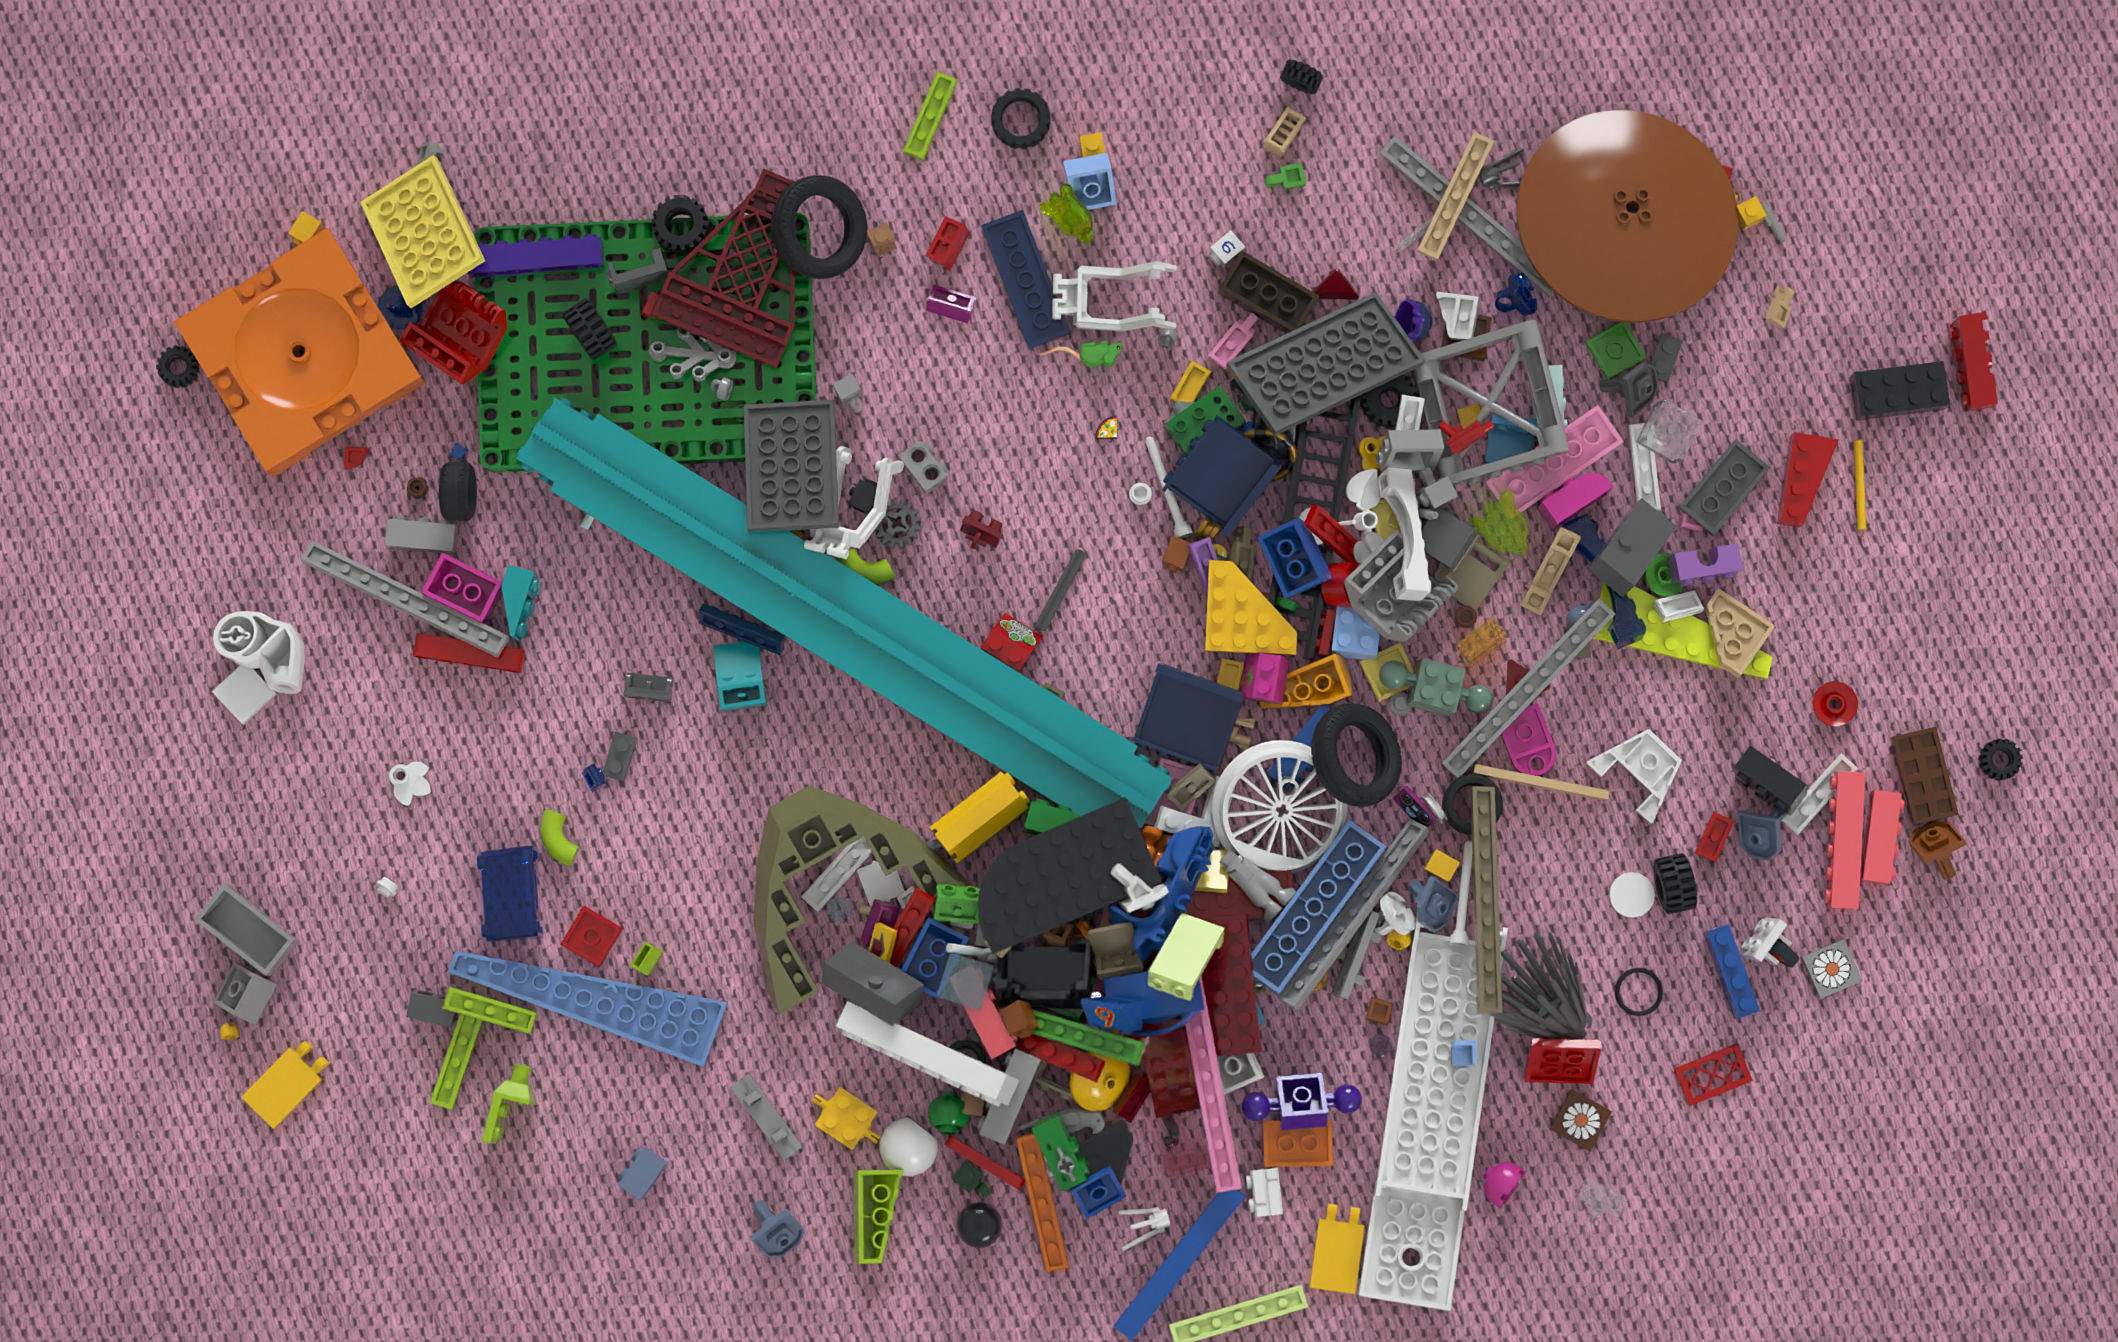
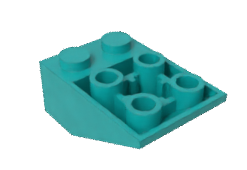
M508 564L501 587L510 636L520 643L521 638H525L528 625L525 624L528 616L531 617L533 615L535 604L532 602L534 596L539 595L542 582H539L540 578L535 572Z
M744 641L714 645L716 679L721 711L730 712L768 706L759 647Z

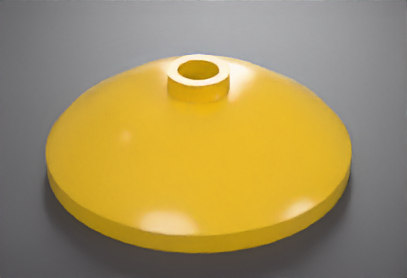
M1087 1050L1085 1053L1106 1061L1097 1083L1071 1072L1070 1091L1075 1102L1089 1111L1106 1110L1118 1102L1127 1088L1130 1080V1065H1128V1062Z

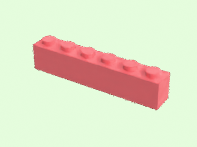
M1835 771L1834 776L1830 777V789H1833V798L1829 799L1828 805L1829 812H1832V819L1828 821L1827 833L1831 835L1830 844H1827L1826 847L1829 867L1825 869V880H1828V889L1824 891V903H1827V908L1859 909L1865 773Z

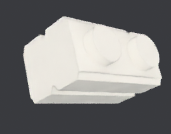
M1278 1168L1250 1171V1175L1246 1176L1247 1190L1252 1189L1253 1197L1248 1199L1250 1213L1254 1212L1255 1217L1283 1214Z

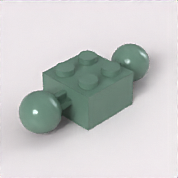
M1421 658L1415 662L1413 673L1408 672L1406 666L1396 660L1386 662L1379 671L1380 681L1386 688L1399 689L1403 685L1410 686L1407 706L1450 717L1455 714L1459 701L1465 702L1466 707L1474 713H1484L1491 708L1494 700L1491 690L1484 685H1474L1469 689L1462 687L1466 669L1431 659Z

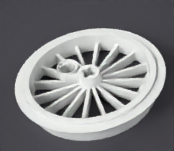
M1269 741L1245 750L1226 767L1214 791L1212 818L1217 836L1227 852L1232 849L1236 854H1241L1264 872L1291 870V873H1295L1316 864L1344 828L1347 804L1333 797V803L1296 806L1326 791L1324 786L1293 801L1316 775L1314 768L1300 786L1295 781L1301 761H1305L1313 766L1311 747L1293 741ZM1281 757L1296 758L1291 777H1282ZM1276 758L1277 796L1260 764L1262 761ZM1254 765L1258 766L1274 798L1273 800L1243 775L1248 769ZM1242 778L1269 801L1270 804L1233 793L1232 790L1237 781ZM1287 782L1294 784V788L1290 793L1282 791L1283 785ZM1230 797H1234L1269 809L1228 812V803ZM1283 804L1286 810L1281 811L1279 814L1276 808H1280ZM1333 808L1331 823L1295 812ZM1267 814L1231 832L1228 821L1229 817ZM1292 816L1329 828L1320 841ZM1289 819L1318 843L1309 852H1304ZM1269 820L1249 844L1235 839V836ZM1284 822H1286L1302 854L1297 858L1286 856ZM1274 823L1266 849L1254 847ZM1279 823L1282 855L1270 852Z

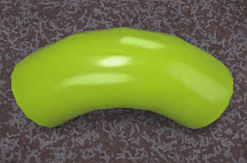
M855 549L848 550L849 555L847 559L835 558L838 562L876 585L896 578L886 558L879 562L869 563L862 560Z
M545 809L540 826L542 843L551 857L571 867L579 846L569 842L563 834V824L566 816Z

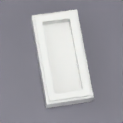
M1695 590L1657 599L1653 604L1662 623L1699 614L1704 610Z

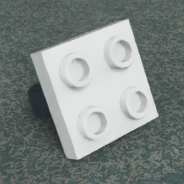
M1768 917L1761 919L1755 926L1756 932L1752 937L1745 940L1742 945L1743 950L1740 955L1748 960L1761 962L1764 958L1773 965L1782 963L1791 968L1799 960V956L1790 949L1792 942L1781 934L1787 924L1781 919Z

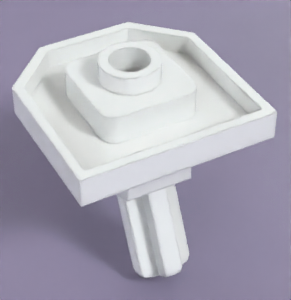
M1117 864L1111 870V875L1125 886L1128 898L1119 901L1121 908L1128 913L1138 908H1142V910L1148 909L1155 905L1154 901L1169 893L1167 887L1163 884L1149 887L1139 877L1132 875L1121 864Z

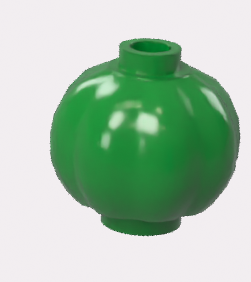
M943 1091V1095L934 1098L928 1107L929 1122L934 1128L939 1129L938 1133L957 1134V1130L963 1129L966 1126L970 1115L963 1114L965 1102L954 1091Z

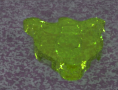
M1065 183L1060 187V195L1057 192H1053L1049 197V201H1044L1040 204V211L1051 217L1067 236L1071 233L1077 235L1076 239L1081 240L1085 244L1090 243L1094 239L1091 214L1086 206L1077 199L1070 184Z
M1505 490L1501 494L1499 502L1485 505L1484 510L1487 514L1485 518L1470 517L1468 521L1475 525V531L1480 532L1493 549L1523 555L1528 550V523L1524 515L1515 507L1513 492Z

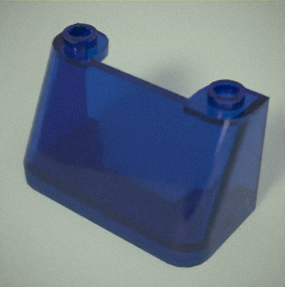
M534 845L482 851L481 856H477V867L482 873L485 924H481L482 938H486L487 942L543 938V927H540V921H537L541 919V915L539 914L536 870L538 868L533 863L538 859V848Z

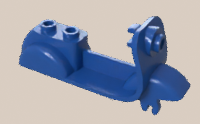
M1190 827L1175 833L1167 841L1166 850L1157 862V871L1162 879H1166L1164 885L1169 893L1156 901L1148 917L1145 919L1134 917L1135 910L1129 913L1123 912L1124 909L1121 908L1120 904L1117 907L1112 904L1107 907L1111 915L1109 918L1111 926L1127 922L1133 924L1135 929L1133 946L1142 962L1149 957L1153 950L1160 952L1181 913H1187L1186 906L1188 902L1192 903L1191 896L1202 873L1209 870L1206 865H1211L1209 858L1214 848L1212 843L1213 832L1210 827Z

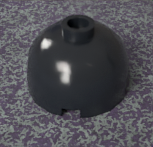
M982 1202L972 1203L965 1207L959 1214L956 1224L958 1235L962 1241L975 1248L990 1246L996 1242L1002 1230V1220L998 1211L990 1204Z

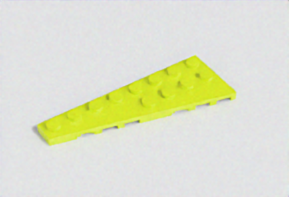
M1602 583L1599 599L1615 615L1593 639L1724 669L1719 665L1708 623L1692 615L1662 623L1653 605L1655 600L1659 598L1635 586L1622 597L1606 583ZM1758 650L1742 674L1768 679L1772 656Z

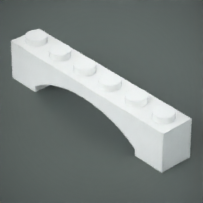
M1387 467L1378 477L1380 498H1385L1392 508L1401 529L1404 546L1401 571L1393 578L1396 599L1421 601L1431 592V581L1428 577V562L1424 552L1425 542L1422 539L1421 533L1422 523L1419 519L1418 500L1416 499L1414 489L1415 480L1412 476V470Z

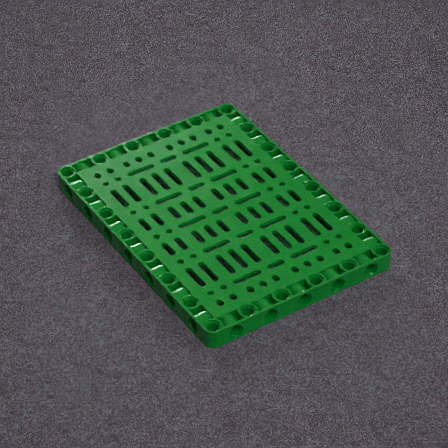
M797 213L796 222L804 223V227L799 231L796 230V237L801 247L811 255L810 225L805 215ZM727 216L708 217L710 226L716 228ZM756 217L744 221L747 229L752 224L759 225ZM673 218L669 222L668 228L671 234L683 236L691 231L694 221L692 218ZM652 219L479 228L474 234L476 242L481 243L483 237L491 236L492 240L487 245H494L496 241H507V244L516 243L517 240L526 239L529 234L536 235L534 242L545 237L552 238V240H561V237L571 236L574 232H580V238H583L586 234H596L603 241L605 268L475 278V290L486 297L488 303L493 302L496 306L506 311L508 328L487 367H494L496 369L494 375L490 377L485 376L486 369L478 374L481 464L487 471L492 473L525 472L526 470L519 467L521 462L516 459L517 453L526 444L536 423L541 420L546 410L550 409L553 399L561 400L562 397L574 404L573 409H583L593 416L592 421L597 415L594 414V409L599 408V414L614 424L633 423L634 428L627 429L626 431L666 456L667 450L670 447L678 448L677 455L670 458L679 464L745 462L744 424H712L714 419L744 418V407L713 409L711 406L713 403L744 401L746 405L756 404L758 401H762L763 404L774 403L775 400H782L783 403L799 402L803 397H809L811 401H817L812 278L795 273V326L780 359V362H782L781 367L775 369L762 363L763 387L761 390H756L755 360L740 353H735V363H744L745 367L743 369L714 370L701 381V391L695 393L692 375L693 368L685 372L679 379L672 378L670 372L660 371V368L663 366H671L675 363L681 364L689 358L667 356L663 361L657 362L650 358L649 349L647 351L642 350V332L644 331L648 332L649 347L652 343L660 341L668 347L691 348L684 340L678 338L677 330H659L660 325L669 323L652 317L646 320L641 319V288L626 292L630 294L628 299H607L609 294H618L616 288L612 289L606 276V271L610 270L609 263H613L617 272H628L654 264L652 250L660 248L662 253H669L656 240L652 230ZM731 220L703 250L707 252L723 250L736 221ZM761 220L763 226L770 224L764 220ZM740 224L735 237L745 233L742 224ZM771 228L765 229L768 239L772 240ZM618 230L626 231L625 236L621 239L614 237ZM762 231L750 235L754 246L766 242ZM747 237L736 241L740 251L751 248ZM733 243L729 250H735ZM768 246L757 249L760 260L772 256L768 253ZM687 252L675 259H665L667 268L674 269L688 255ZM751 252L742 255L746 266L757 262L755 255H752ZM641 254L646 255L644 260L639 259ZM696 254L679 271L678 275L708 287L713 273H707V269L716 267L717 262ZM609 255H628V260L606 261V257ZM738 257L727 261L729 267L740 266L743 268ZM780 257L777 263L778 269L774 270L772 278L775 281L790 286V267ZM773 260L762 264L766 275ZM759 266L757 271L748 270L752 281L763 277ZM692 268L697 270L695 274L690 273ZM745 272L733 275L737 286L748 283ZM595 273L596 277L591 279L589 275ZM719 273L718 277L727 273ZM579 274V278L575 280L546 281L544 279L546 275ZM511 276H516L517 281L508 282V278ZM529 276H534L533 281H528ZM730 277L718 281L721 289L734 288ZM488 279L493 280V285L490 288L482 287L484 281ZM665 281L646 286L647 300L651 291L656 294L661 292ZM764 281L759 282V292ZM750 286L742 289L740 295L743 301L752 298ZM768 286L760 303V310L790 322V293L782 289L772 293L769 289L773 286ZM592 289L596 290L597 312L608 328L618 326L631 327L629 332L612 333L616 339L617 346L595 360L587 355L575 335H546L547 330L570 329L564 319H547L546 314L562 313L585 298L590 300V290ZM530 292L535 293L536 323L534 325L529 324L528 294ZM737 294L726 295L739 301ZM578 295L580 297L579 301L545 302L547 297ZM511 298L518 299L516 304L508 303ZM753 302L748 303L747 305L753 307ZM772 303H779L780 307L778 309H771L770 305ZM805 309L808 314L804 318L796 317L797 311ZM610 310H630L628 316H608ZM518 315V319L510 321L509 316ZM682 330L680 333L686 334L687 331ZM512 331L519 332L517 337L509 336ZM532 336L536 337L537 353L535 356L530 355V337ZM699 338L701 347L705 351H710L709 345L702 342ZM656 348V349H654V350H655V351H660L661 348ZM630 351L632 353L631 357L628 358L609 357L611 352ZM801 353L809 354V359L806 362H799L797 359ZM549 355H582L581 359L579 360H547V357ZM517 356L520 358L516 363L510 362L511 357ZM722 356L721 358L726 359L729 356ZM703 360L700 362V366L704 367L711 361ZM644 362H649L650 368L649 395H644L643 392ZM594 364L599 365L600 395L597 398L593 397L592 366ZM532 367H537L538 399L535 401L531 398ZM615 368H631L632 373L611 375L610 370ZM551 371H582L581 376L548 377V373ZM519 373L520 377L518 379H511V374ZM725 377L731 380H745L746 383L744 385L733 386L732 393L726 401L718 399L717 394L711 389V381L714 379L722 380ZM774 378L783 379L781 384L773 383ZM672 382H682V383H683V387H682V388H676V389H662V388H661V384H662V383H672ZM630 384L633 386L630 391L610 390L612 385ZM550 388H583V391L581 393H548V390ZM512 390H520V395H511ZM698 403L701 404V409L699 410L695 409V405ZM663 405H684V409L679 411H662L661 409ZM646 406L651 407L649 412L644 411ZM613 407H633V412L611 413V409ZM490 411H496L497 416L494 420H486V415ZM534 411H538L537 417L532 416ZM521 412V416L513 418L512 413ZM701 420L702 424L701 426H696L695 422ZM665 421L685 422L683 427H662V423ZM647 422L651 423L650 428H645ZM515 428L522 430L520 434H512V430ZM715 445L723 447V451L719 455L711 453ZM492 455H497V463L489 465L487 463L488 458Z

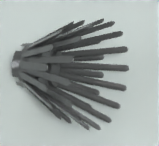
M1551 932L1548 933L1566 986L1538 933H1534V939L1543 954L1541 959L1552 981H1550L1522 939H1518L1517 944L1530 963H1527L1525 967L1538 985L1507 951H1502L1501 956L1530 988L1517 976H1512L1511 980H1509L1501 973V982L1533 1008L1504 990L1502 991V1001L1533 1020L1502 1007L1504 1015L1490 1014L1489 1016L1497 1018L1496 1021L1508 1025L1503 1027L1505 1030L1535 1038L1584 1039L1588 1034L1584 1028L1587 1023L1590 1027L1592 1026V1017L1586 1009L1577 961L1574 966L1570 953L1567 958L1561 938L1558 939L1560 953Z

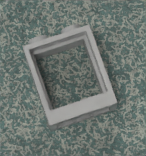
M1388 430L1385 439L1381 442L1379 452L1376 453V464L1380 466L1381 474L1387 467L1412 470V473H1418L1430 467L1433 473L1444 450L1441 430Z

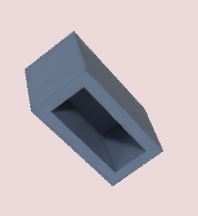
M644 1147L642 1150L638 1148L631 1158L634 1162L630 1168L625 1167L618 1176V1179L621 1180L618 1186L640 1201L644 1199L669 1163L648 1147Z

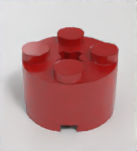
M1331 563L1327 566L1332 579L1321 583L1323 598L1328 605H1332L1333 608H1337V606L1352 608L1344 580L1362 563Z

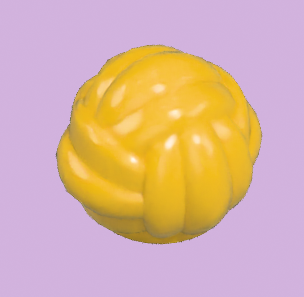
M1393 930L1386 935L1388 944L1396 950L1405 949L1412 941L1410 933L1403 935Z

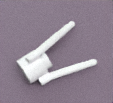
M1159 1207L1151 1209L1118 1211L1120 1215L1152 1214L1148 1215L1149 1220L1130 1226V1229L1148 1225L1152 1229L1156 1228L1123 1246V1251L1157 1233L1165 1232V1227L1170 1226L1166 1208L1162 1210Z

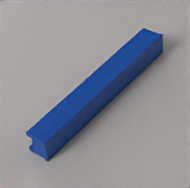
M1237 1190L1219 1192L1114 1324V1327L1128 1337V1340L1132 1341L1245 1198L1244 1194Z

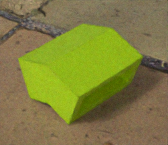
M645 941L630 966L649 977L664 952Z

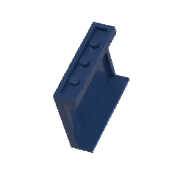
M1216 415L1213 420L1208 419L1201 429L1204 432L1200 438L1195 436L1188 446L1191 450L1188 454L1185 455L1183 453L1175 463L1178 466L1174 472L1170 470L1163 479L1165 485L1162 491L1165 492L1167 489L1172 491L1213 522L1222 527L1221 533L1229 537L1280 470L1283 462Z
M1158 663L1153 685L1135 736L1132 737L1131 741L1137 742L1136 745L1141 749L1149 750V747L1158 750V755L1170 758V755L1179 758L1178 762L1189 766H1191V763L1201 764L1209 773H1212L1213 770L1218 771L1246 693L1169 665Z

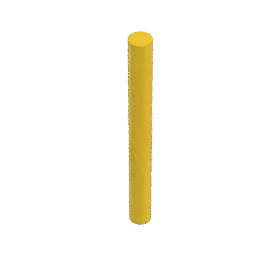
M1857 440L1854 441L1857 530H1866L1863 441Z

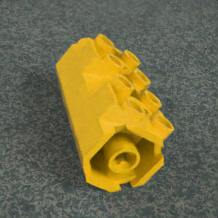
M1002 772L997 774L929 827L932 833L935 830L937 831L935 836L952 858L957 856L954 859L957 865L975 853L1001 830L1006 829L1029 809L1028 804L1030 800L1022 790L1017 792L1014 788L1016 782L1008 772L1006 774Z

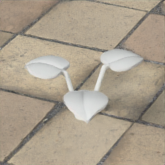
M1376 469L1362 471L1349 480L1346 487V496L1349 501L1356 503V508L1362 512L1357 513L1353 520L1338 522L1341 526L1353 524L1356 529L1365 530L1361 535L1362 541L1357 542L1354 546V558L1358 563H1363L1384 542L1379 534L1371 532V529L1377 525L1378 518L1369 509L1375 507L1380 501ZM1310 508L1304 510L1299 518L1305 521ZM1313 534L1317 544H1322L1323 542Z

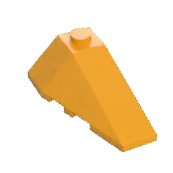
M1335 653L1288 673L1282 705L1260 702L1261 708L1327 705L1352 696L1351 676L1344 657Z

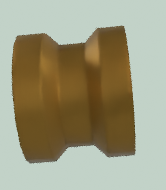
M1206 517L1194 536L1197 538L1210 537L1212 542L1220 531L1221 526L1218 524L1214 525Z

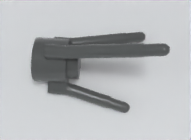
M1519 148L1499 160L1483 166L1479 173L1483 187L1489 186L1490 190L1497 187H1519L1520 181H1497L1500 180L1499 173L1519 166L1520 162L1500 168L1496 166L1523 152L1524 148Z

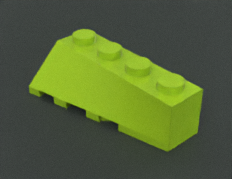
M853 1170L854 1263H882L903 1170Z

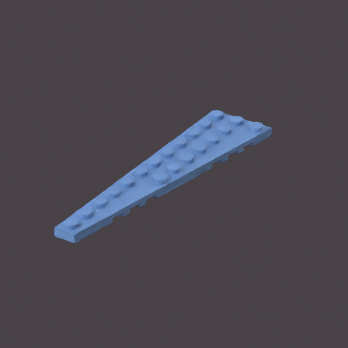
M455 951L448 972L702 1067L705 1066L728 1002L461 951Z

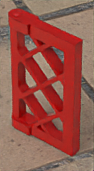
M1738 1043L1674 1068V1073L1689 1106L1753 1081ZM1732 1052L1736 1058L1734 1064L1722 1060V1056ZM1714 1059L1717 1060L1712 1073L1700 1068L1706 1062ZM1720 1062L1732 1066L1727 1079L1715 1074ZM1696 1068L1692 1080L1685 1079L1683 1072ZM1735 1068L1741 1070L1743 1078L1733 1082L1730 1081ZM1699 1070L1711 1075L1706 1088L1694 1083ZM1714 1077L1726 1081L1725 1085L1713 1090L1709 1089ZM1695 1085L1705 1091L1703 1094L1693 1097L1691 1088Z

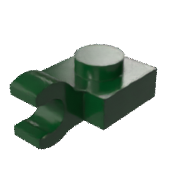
M965 1161L952 1177L955 1182L969 1193L975 1188L984 1197H987L992 1191L980 1181L984 1175L968 1161Z

